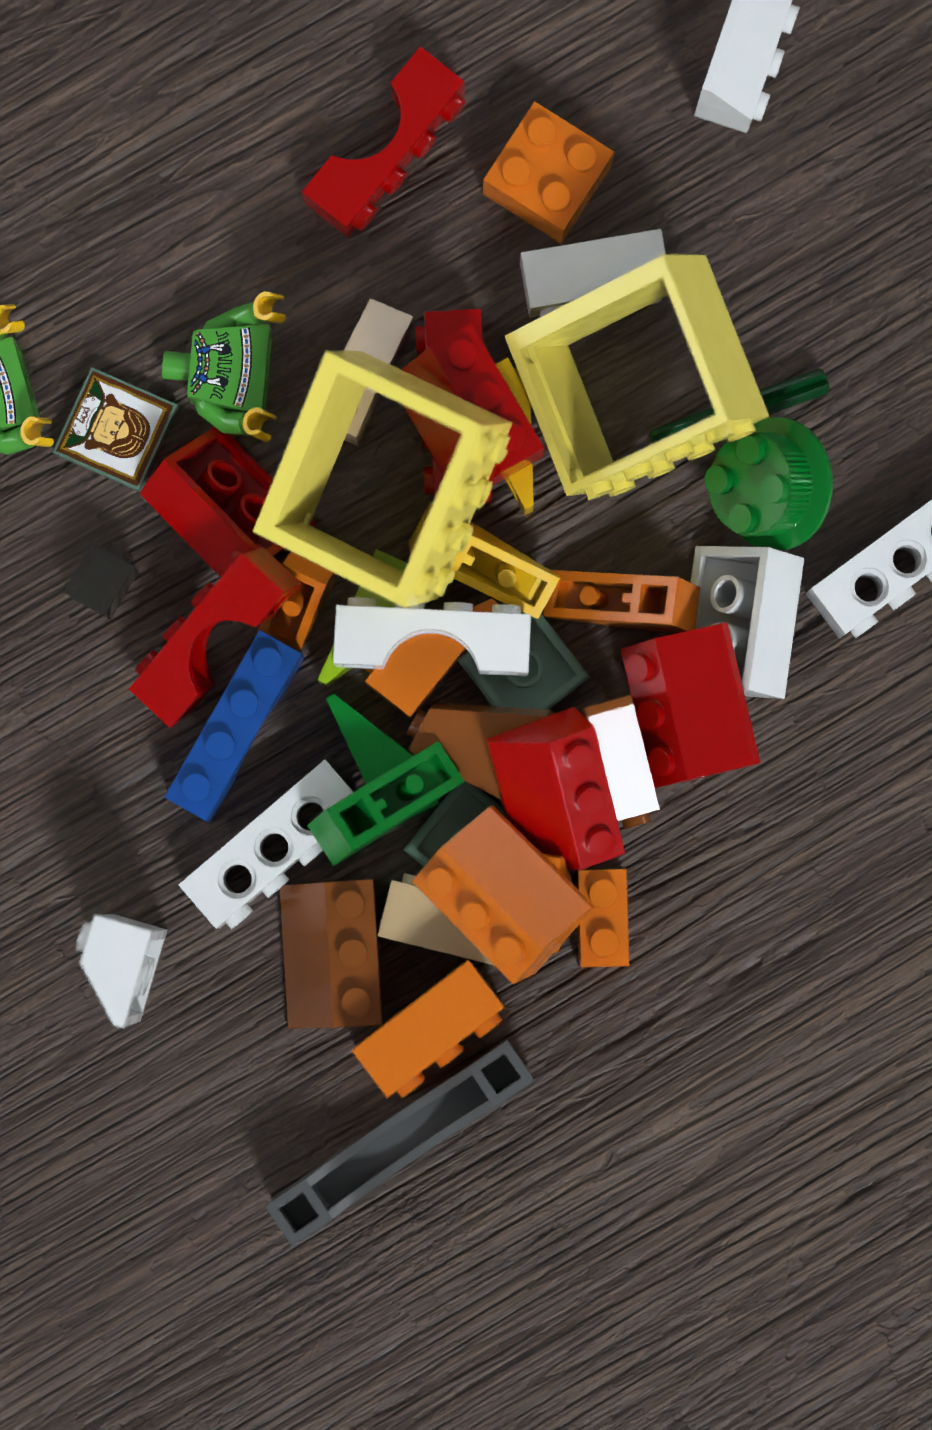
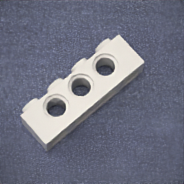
M932 500L805 593L838 638H841L849 631L855 639L879 622L873 614L887 603L894 611L917 593L911 586L925 575L932 583ZM905 550L912 554L915 560V568L912 573H902L896 569L893 563L895 551ZM858 578H869L876 584L878 592L874 601H864L857 596L855 582Z
M323 760L183 880L179 886L216 929L227 924L232 930L253 912L248 905L262 892L267 898L271 897L290 880L284 874L298 861L305 867L323 852L312 832L305 830L300 825L298 815L301 808L306 804L316 803L325 810L352 794L353 791L326 760ZM273 834L282 835L288 843L287 855L278 862L269 861L262 851L265 839ZM237 865L245 866L252 876L250 887L242 893H235L230 890L226 882L228 871Z

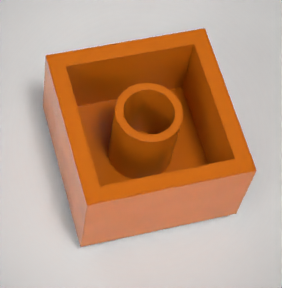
M534 101L483 179V195L562 244L612 167L614 151Z

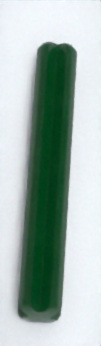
M816 369L759 391L767 412L771 415L827 394L830 388L824 371ZM714 408L653 429L650 432L651 444L715 415Z

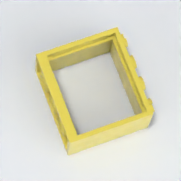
M661 255L505 335L566 496L586 494L588 500H592L609 494V497L622 494L636 487L634 480L645 476L651 479L674 470L673 462L686 457L688 460H694L715 450L713 443L727 438L731 442L756 431L754 423L769 417L706 255ZM669 295L716 414L613 462L568 345Z
M326 351L253 532L404 608L437 600L439 596H443L448 583L453 581L455 573L451 570V566L457 552H463L472 537L473 526L469 524L476 508H481L489 497L492 482L488 481L495 463H501L508 452L506 446L510 437L507 435L512 423L363 351ZM366 387L463 433L405 572L310 526Z

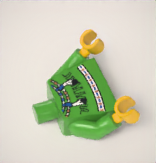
M262 292L255 298V301L234 307L210 319L205 323L203 329L193 331L191 353L164 351L162 378L188 381L187 397L191 404L195 405L198 415L222 433L251 435L264 442L271 440V435L261 431V427L266 420L272 419L275 421L277 419L275 415L266 411L273 333L270 325L263 323L268 321L281 324L285 321V314L272 313L274 303L278 300H284L283 295Z
M15 304L0 305V453L11 455L34 446L51 447L54 444L53 438L41 437L43 426L51 424L52 420L41 418L39 415L20 345L13 336L6 338L8 333H18L25 328L23 321L9 323V313L16 308Z

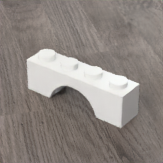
M361 597L348 598L347 605H336L333 660L335 667L384 669L390 655L404 641L421 634H440L456 640L467 649L476 664L479 674L528 675L531 614H521V606L496 604L492 605V613L473 612V604L463 602H445L444 610L424 609L425 603L407 608L396 604L395 608L376 607V599Z

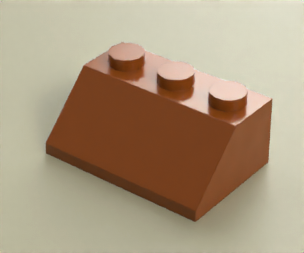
M375 880L283 885L280 888L288 1029L382 1025L383 1006Z

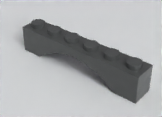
M506 1037L278 1193L267 1202L265 1207L293 1247L333 1220L409 1163L474 1120L496 1108L535 1080Z

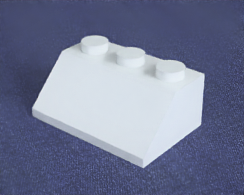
M732 0L694 116L745 133L748 132L752 119L762 120L770 94L762 92L766 77L768 75L776 78L785 50L776 48L781 32L791 34L800 7L792 5V0Z
M695 546L690 583L701 587L696 629L728 622L745 696L785 699L804 558L770 547Z
M115 914L94 915L91 923L84 922L79 934L76 950L83 952L80 964L113 1025L125 1028L140 1022L142 1019L167 929Z

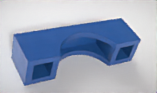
M259 630L164 798L201 819L212 822L235 782L239 768L254 739L274 707L282 699L302 664L304 657L300 652Z

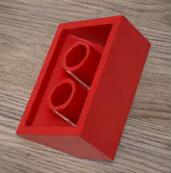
M472 323L428 347L401 369L512 423L507 435L510 437L506 446L508 452L501 463H495L488 481L492 482V486L543 457L544 446ZM403 405L445 477L463 433Z
M215 427L163 459L139 493L220 577L224 574L219 570V567L237 548L244 552L260 544L278 562L290 551L253 532L273 479L229 434L222 433ZM311 520L310 526L315 527L316 523Z
M728 622L655 638L621 649L654 788L693 781L761 763Z
M575 707L486 739L505 817L542 854L563 856L568 870H583L625 854L595 726Z

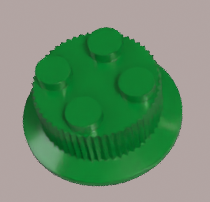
M770 417L754 423L756 429L754 433L723 444V447L719 448V452L716 453V457H714V461L711 463L712 467L707 470L704 481L710 493L709 498L711 499L710 503L713 504L712 508L715 509L714 513L717 514V518H720V522L724 523V526H727L732 532L739 534L745 541L755 547H770L784 551L806 542L823 523L831 503L833 476L829 457L824 446L808 427L793 419Z

